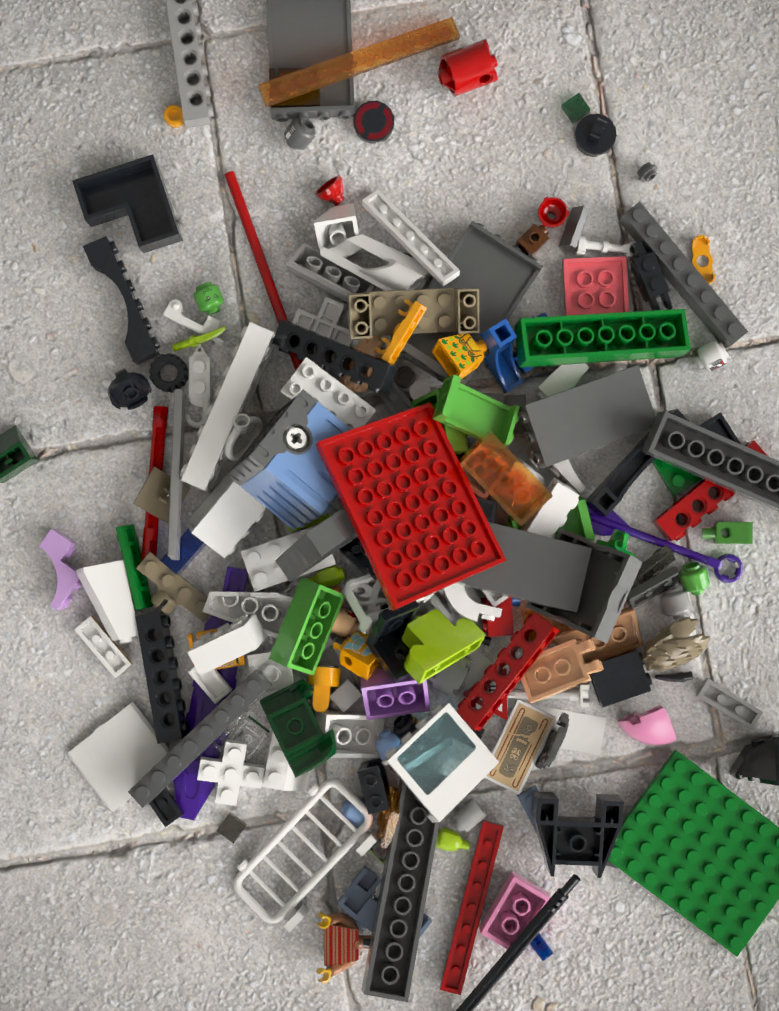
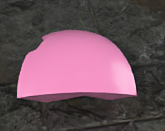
M660 705L642 714L634 712L617 721L627 735L641 743L665 745L676 741L670 719L665 708Z

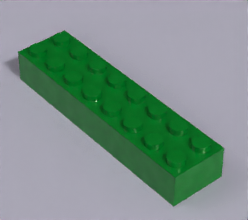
M685 309L520 318L514 326V332L517 336L515 339L519 368L682 357L691 350Z

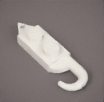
M201 344L197 346L192 357H189V399L194 406L202 408V419L199 422L192 421L190 415L186 414V421L193 428H200L202 424H206L208 419L206 413L211 405V357L207 356Z

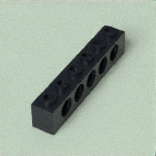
M280 320L272 344L279 346L278 350L290 355L293 352L297 354L296 358L302 361L307 357L324 370L326 367L331 368V373L340 377H344V374L350 376L349 381L362 385V382L369 385L368 389L378 393L381 390H390L398 366L285 320ZM299 338L300 343L298 346H296V341ZM317 345L318 350L314 354V347ZM335 352L336 358H335V360L332 362L331 357H332V354ZM353 360L354 366L350 370L349 364ZM372 368V375L368 377V370Z
M162 611L135 616L157 744L181 740L190 732V726L184 714L186 704L181 697L182 681L178 678L177 674L179 665L177 657H174L173 652L175 641L173 636L170 635V616ZM155 629H158L160 632L158 639H155L153 636ZM159 649L164 654L162 660H159L157 657V651ZM162 671H165L167 673L166 681H163L161 679L160 675ZM165 692L171 695L170 703L164 699ZM169 713L175 717L174 724L168 720Z

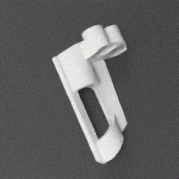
M363 234L347 238L343 243L333 248L327 249L323 247L320 249V256L384 291L426 289L432 277L415 258ZM365 250L386 261V264L378 268L365 269L345 258Z

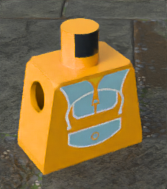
M355 631L348 640L338 636L334 641L333 648L341 651L340 664L367 681L380 664L366 644L370 634Z

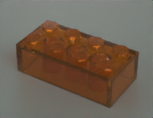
M491 430L459 459L460 464L520 526L553 497L552 493Z

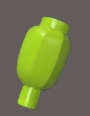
M330 566L319 570L315 576L308 577L307 580L325 587L339 585L347 577L344 567Z
M440 828L438 830L436 848L450 852L457 851L460 848L469 849L470 842L462 840L459 833L447 828Z

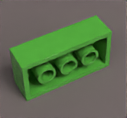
M301 577L269 659L288 668L314 676L345 595Z

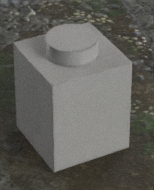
M348 677L330 694L332 699L330 704L337 711L341 709L345 712L362 696V691Z

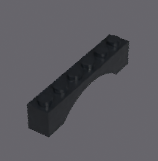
M105 236L84 245L83 248L91 266L96 271L110 278L117 285L124 298L128 313V330L125 345L132 361L138 365L159 356L158 349L161 346L156 336L152 337L150 329H152L148 317H143L141 311L144 310L140 299H136L133 291H136L132 280H127L125 272H127V268L123 260L119 261L116 255L119 253L115 242H111Z
M678 409L668 411L675 416L689 421ZM649 432L586 499L587 506L599 517H607L619 504L639 475L656 459L641 452Z

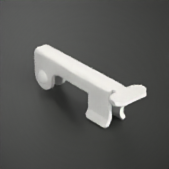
M176 299L170 301L163 314L164 317L200 335L221 327V321L212 316L207 317L203 326L182 316V303ZM215 337L211 339L219 346H224L223 340Z

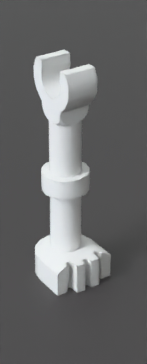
M581 235L574 254L584 256L586 249L599 250L605 254L607 252L621 253L626 258L631 259V256L634 254L629 249L635 242L619 245L611 244L609 241L604 240L602 242L587 241L586 237Z

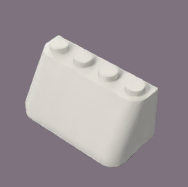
M228 472L192 514L186 524L192 534L224 558L235 551L238 541L248 535L251 525L262 518L263 511L266 508L227 476Z

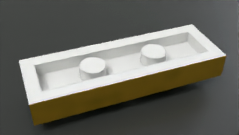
M93 615L74 629L114 678L120 676L133 665L120 647L111 640L109 634Z

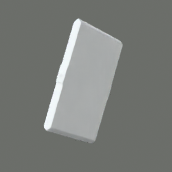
M132 702L109 721L99 725L90 736L69 751L67 755L112 813L132 797L128 791L164 758L170 750L165 743L157 744L155 730L134 702Z

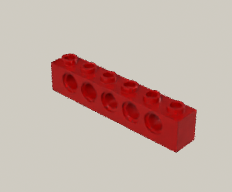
M755 440L745 445L766 455ZM703 479L655 518L652 523L667 541H678L686 535L684 531L687 528L697 526L702 522L701 517L703 515L713 513L718 509L717 504L720 501L729 500L735 493ZM710 487L716 490L715 498H711L708 494ZM694 500L700 504L698 512L692 509V502ZM678 513L684 517L682 525H678L675 521Z
M537 612L526 617L523 623L524 626L520 631H516L512 635L509 645L498 653V659L494 664L489 665L485 669L483 678L471 687L472 692L467 698H463L459 702L456 712L472 729L482 730L560 631ZM535 631L536 638L534 641L530 642L528 638L529 634ZM519 648H522L523 654L517 659L515 653ZM508 665L509 673L504 676L502 674V669L504 666ZM495 682L496 689L490 692L489 685ZM481 698L483 705L480 709H477L476 702Z

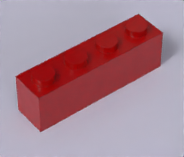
M486 596L481 598L482 605L493 607ZM508 597L496 606V608L502 609L500 618L495 617L494 621L482 619V630L486 632L488 637L512 636L514 634L512 598Z

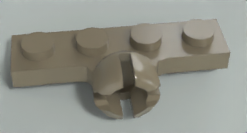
M151 551L136 567L138 571L158 587L151 597V602L158 607L166 599V602L161 607L162 612L170 614L178 605H182L201 621H204L209 615L203 612L208 597Z

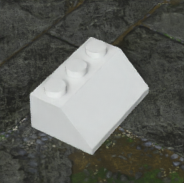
M273 732L263 787L283 791H307L310 771L295 778Z

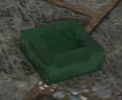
M580 93L561 105L562 110L572 124L591 111Z

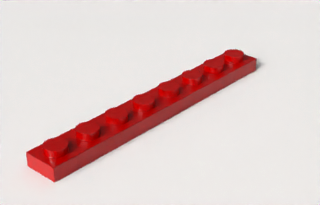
M482 820L440 983V990L458 995L462 993L504 826L501 824Z

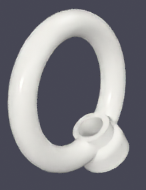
M238 414L234 417V429L230 433L225 445V455L229 460L238 461L263 430V423L256 416L249 417L246 414ZM254 425L255 430L250 441L243 449L234 453L233 448L239 435L247 433L250 426Z

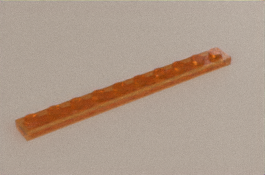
M453 17L258 84V89L265 107H269L459 40L460 34Z

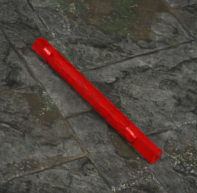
M154 406L149 474L153 467L163 471L169 407ZM147 511L145 513L141 561L150 551L157 556L159 518Z

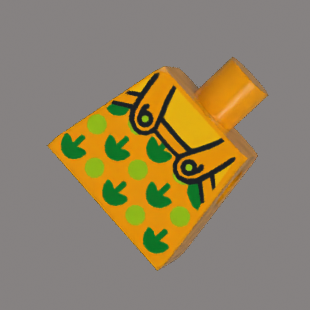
M463 333L438 339L432 353L449 377L455 374L462 379L480 365L484 358L483 353L487 351V345L483 340L475 342L470 334Z

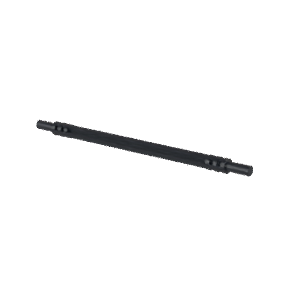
M573 874L562 888L557 889L456 1011H474L569 898L568 894L580 881L576 874Z

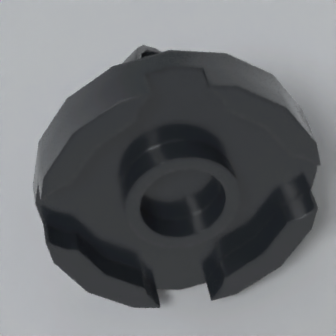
M589 114L582 118L577 124L574 133L578 150L590 157H597L598 155L608 153L613 147L617 136L616 127L613 122L601 114Z
M125 368L115 373L116 378L108 387V396L113 406L121 409L120 407H127L128 410H132L147 402V396L149 392L151 393V387L144 375L136 372L128 373Z

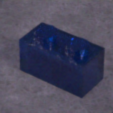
M539 932L530 944L541 960L544 961L554 953Z

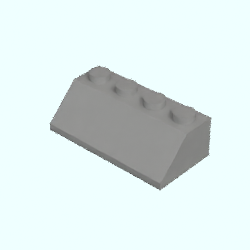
M306 243L299 247L286 264L288 271L297 278L303 279L313 284L316 288L322 289L332 294L335 298L349 303L348 294L375 291L376 286L320 256L319 250Z

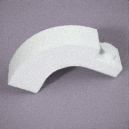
M455 583L443 589L450 606L466 619L476 622L479 614H482V619L494 621L495 617H501L502 609L474 602L467 595L464 585Z

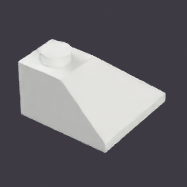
M354 204L332 207L314 220L319 251L323 247L327 249L333 248L343 243L345 239L359 235Z

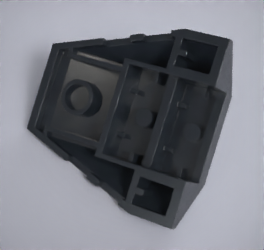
M779 734L773 735L770 740L755 739L751 741V744L745 745L729 770L730 775L736 779L747 777L748 781H755L754 778H759L760 783L779 786Z

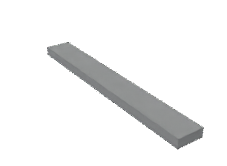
M183 389L174 390L167 553L172 560H180L183 485L180 473L183 468L186 406V395Z

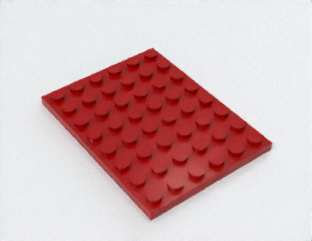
M431 402L318 441L315 444L392 611L506 561L441 423L432 419L435 410Z

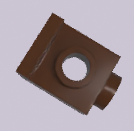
M534 223L516 241L515 246L520 248L522 253L528 257H533L548 242L549 237L547 235L549 232L542 225L537 226ZM535 235L538 238V240L533 241L531 239V236Z

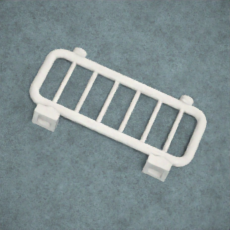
M337 779L326 780L320 786L316 783L307 792L310 797L249 861L245 858L237 867L239 872L234 878L233 885L238 896L267 923H278L286 917L288 920L284 927L289 932L309 911L303 904L298 910L295 906L351 847L358 842L360 845L356 851L363 856L380 837L375 830L370 834L367 833L373 822L372 814L368 815L366 805L343 782ZM329 788H336L363 814L364 822L358 828L349 822L323 796ZM319 799L354 832L343 844L309 811ZM305 814L339 846L329 859L294 826ZM290 829L325 862L315 874L280 841ZM276 844L311 877L300 889L266 856ZM262 859L297 892L286 904L252 871ZM248 874L282 906L277 914H269L243 888L242 881Z

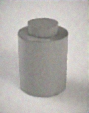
M472 799L453 815L455 818L453 823L460 832L463 830L468 832L487 815L478 803Z

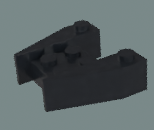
M532 791L531 814L549 874L554 877L555 865L592 866V870L597 878H601L623 824L624 801L615 794H596L595 818L558 816L559 799L554 792Z

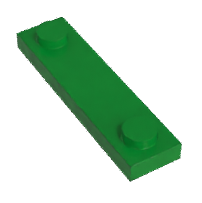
M134 525L116 527L117 540L120 544L135 609L140 610L152 607L153 603L151 602L147 577L136 569L141 563V552Z

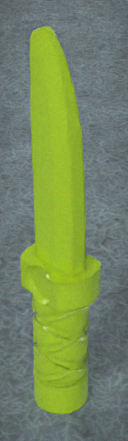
M226 326L199 336L192 335L186 340L173 343L172 349L176 352L183 348L199 346L200 343L222 334L226 330Z

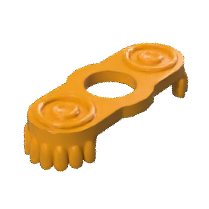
M698 235L692 240L691 244L692 265L707 283L711 284L714 282L716 274H713L712 269L713 258L709 251L710 240L708 237L706 238V235ZM705 256L708 259L707 266L700 267L697 264V257Z

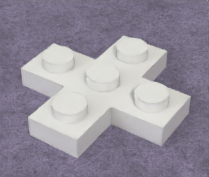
M325 297L317 316L298 308L292 321L296 325L349 347L352 346L354 339H350V330L338 325L346 306ZM317 345L314 347V354L318 350Z
M226 739L222 759L201 757L197 780L218 783L215 803L236 806L240 786L261 788L265 766L244 763L247 742Z

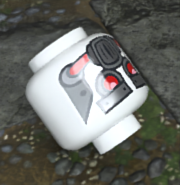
M713 340L698 348L697 353L699 356L695 359L701 369L705 367L708 372H712L724 366L729 355L722 342L718 343Z

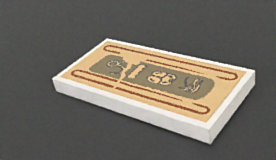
M517 698L491 752L499 763L484 778L520 795L556 717Z

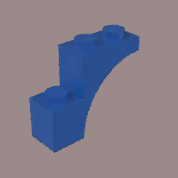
M504 319L480 335L491 352L483 359L505 394L524 381L518 372L513 357L512 347L517 336L507 319Z

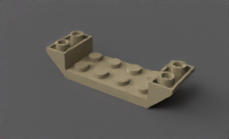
M478 288L388 290L348 294L350 339L394 335L393 330L396 325L405 319L398 311L407 312L409 310V305L404 300H409L413 304L417 301L427 308L412 334L456 332L458 334L480 333Z

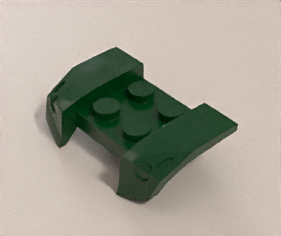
M304 679L259 700L295 778L320 766L335 755L337 750L333 729L323 734L307 699L313 696L314 689Z

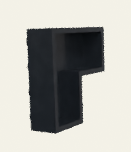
M153 154L72 180L84 219L90 227L128 215L138 247L143 253L183 241L158 162Z

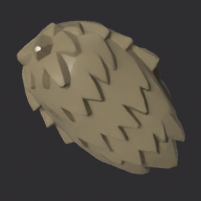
M690 617L676 620L659 631L656 637L648 640L643 653L646 670L650 671L653 669L662 672L690 662L703 653L708 646L710 636L697 634L687 637L696 629L695 626L699 620L691 619Z

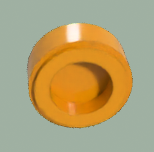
M170 105L164 111V119L170 127L177 128L184 123L182 108L178 105Z

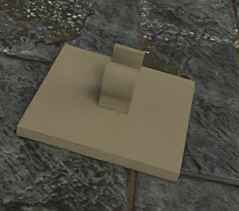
M153 467L133 504L169 524L171 476ZM185 484L182 485V503L190 490V487Z

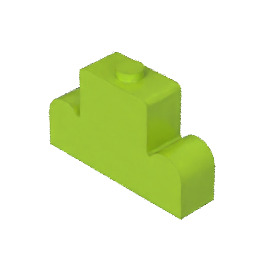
M434 609L423 616L418 615L407 625L402 636V641L410 648L404 662V668L420 684L477 650L486 635L474 622L466 618L459 619L454 626L438 609Z

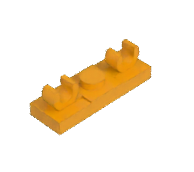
M404 300L409 305V310L407 312L399 310L398 313L405 317V319L394 328L392 341L387 338L381 339L387 344L386 349L376 348V351L383 355L382 359L393 365L427 309L417 301L413 304L409 300Z

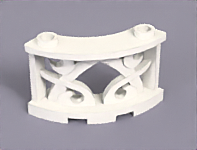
M370 573L348 580L341 591L361 623L360 629L363 634L371 633L373 625L379 618V613L383 611L381 604H387L389 607L386 609L391 610L386 598L378 599L382 587L378 579H373ZM365 590V593L359 594V596L363 599H369V601L359 602L355 593ZM434 592V593H432V594H430V595H428V596H425V597H423V598H421V599H419V600H416L417 603H419L420 601H422L423 603H425V602L428 601L436 592ZM363 607H368V615L365 613Z

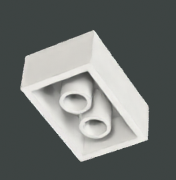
M245 614L237 618L236 622L231 625L226 623L218 627V631L212 634L209 631L198 637L199 640L192 643L193 647L187 653L199 675H202L257 649L267 635L256 614L249 617Z

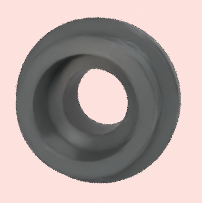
M650 162L644 164L637 172L639 180L641 182L653 180L657 175L658 167Z

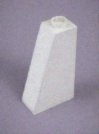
M124 560L76 570L111 640H120V644L133 641L132 637L138 636V630Z

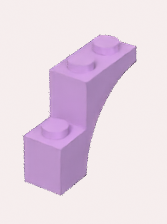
M50 529L39 547L51 558L57 573V589L50 606L55 610H63V608H68L73 601L71 596L74 592L79 591L83 586L76 573L78 569L66 561L76 552L75 546L77 542L57 529Z

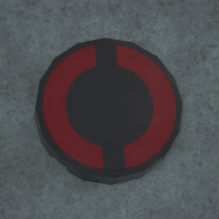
M368 101L361 104L353 117L357 136L370 144L387 140L393 132L394 115L392 110L380 101Z

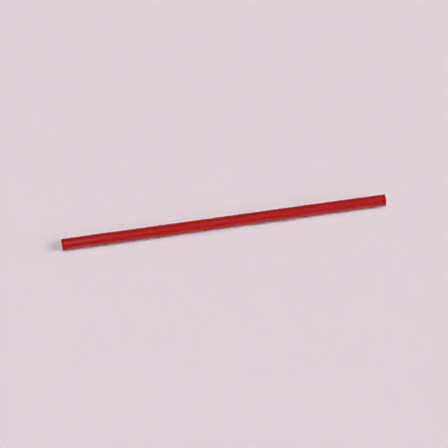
M229 171L224 176L277 322L279 324L280 320L288 321L234 171ZM291 352L290 358L296 371L303 361L297 359V354Z

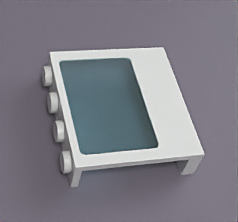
M439 703L430 711L432 715L428 719L423 718L415 725L417 729L412 734L410 732L405 734L400 739L401 744L397 748L392 747L385 753L386 758L381 762L384 766L390 765L430 812L427 817L432 823L440 822L499 763L450 703L444 705Z

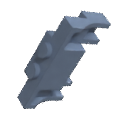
M364 865L351 881L347 890L339 898L337 905L355 918V922L360 928L364 930L367 928L372 932L378 897L372 892L380 884L381 877ZM425 913L423 915L420 937L432 923L431 918Z

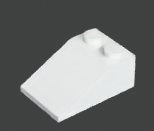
M330 709L324 712L316 711V720L323 734L331 729L334 731L337 750L331 758H380L375 747V741L380 737L379 733L383 731L385 718L367 720L366 713L343 712L342 710Z

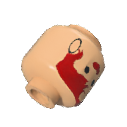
M341 607L331 632L343 638H347L350 633L353 634L360 624L356 622L357 616L355 613Z

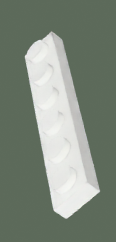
M376 190L362 200V206L442 286H445L460 275V270L379 190Z

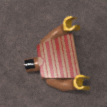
M319 912L317 915L323 919L322 922L316 923V925L324 929V966H327L326 969L320 967L316 970L318 974L324 973L323 977L317 980L321 983L329 982L331 977L343 972L352 966L355 961L359 960V949H369L371 935H359V926L355 923L354 919L343 912L327 915Z

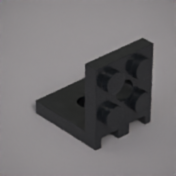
M417 601L393 611L392 609H385L380 612L379 618L373 625L366 641L367 646L394 684L411 677L404 668L405 660L398 659L396 654H402L406 659L410 648L402 641V636L407 625L413 620L420 607Z

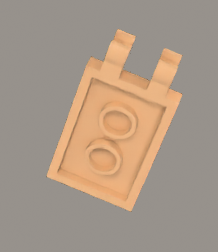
M572 639L543 651L521 679L529 703H535L591 681L589 674L603 670L601 661L595 660L585 664L581 655L595 650L594 642L589 639L577 644L576 640Z

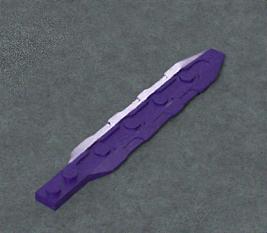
M227 566L222 592H245L248 579L247 570ZM212 615L205 623L204 631L216 629L226 623H229V625L233 623ZM238 666L218 669V673L234 691L237 682ZM193 679L192 686L194 688L191 703L185 718L189 722L190 732L231 692L214 704ZM226 730L173 780L176 802L185 813L179 818L195 820L215 787L216 782L197 780L201 757L219 759Z

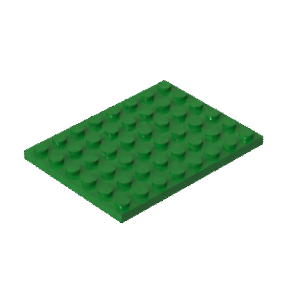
M674 750L623 819V824L608 861L738 957L779 900V827L680 752Z

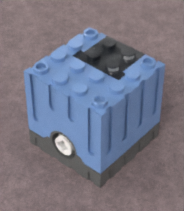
M304 389L275 413L227 474L229 478L293 530L299 526L304 527L306 523L310 524L321 515L324 516L332 507L329 503L333 498L337 499L339 497L315 444L318 441L351 430L323 405L316 402L317 400Z

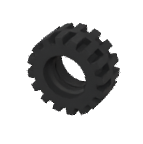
M171 353L160 354V357H155V361L151 362L149 377L158 389L173 393L175 389H181L182 386L186 385L185 382L186 380L188 381L189 370L186 363L177 355ZM168 364L174 365L178 371L176 378L170 382L164 381L160 375L161 369Z

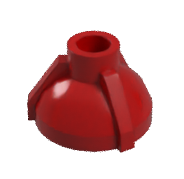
M337 175L324 183L316 191V196L323 201L332 202L335 206L339 205L345 199L342 195L344 190L341 176Z
M545 197L538 208V218L543 227H558L569 216L566 204L556 197ZM553 214L554 219H549L547 215Z

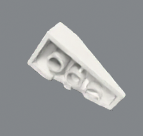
M210 591L203 612L235 623L237 618L245 614L248 617L256 614L266 635L277 638L293 598L274 592Z

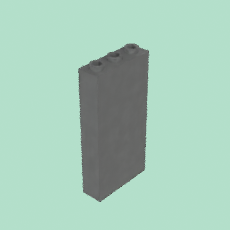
M639 365L520 406L518 413L519 421L524 425L526 431L525 439L533 452V462L538 468L554 465L648 430L652 427L656 417Z
M488 522L506 561L456 584L570 613H577L592 548Z

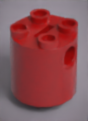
M483 39L442 55L437 73L441 86L449 88L451 94L456 97L498 81L497 73L494 69L498 64L495 55H490L487 40Z

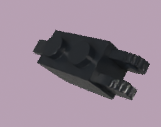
M641 240L633 243L631 249L634 255L631 256L630 268L643 300L649 302L652 311L660 310L656 298L661 297L666 310H671L673 306L668 295L670 290L655 253L650 252L649 249L645 250Z

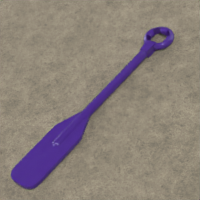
M587 506L594 534L608 536L612 535L614 529L626 532L629 536L714 567L716 577L725 583L735 582L743 573L741 560L733 554H724L715 559L632 528L613 510L607 517H599ZM725 558L733 563L737 562L739 567L735 569V576L730 579L725 574L720 575L718 569H721L722 560Z

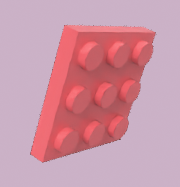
M626 256L562 260L565 316L629 312Z

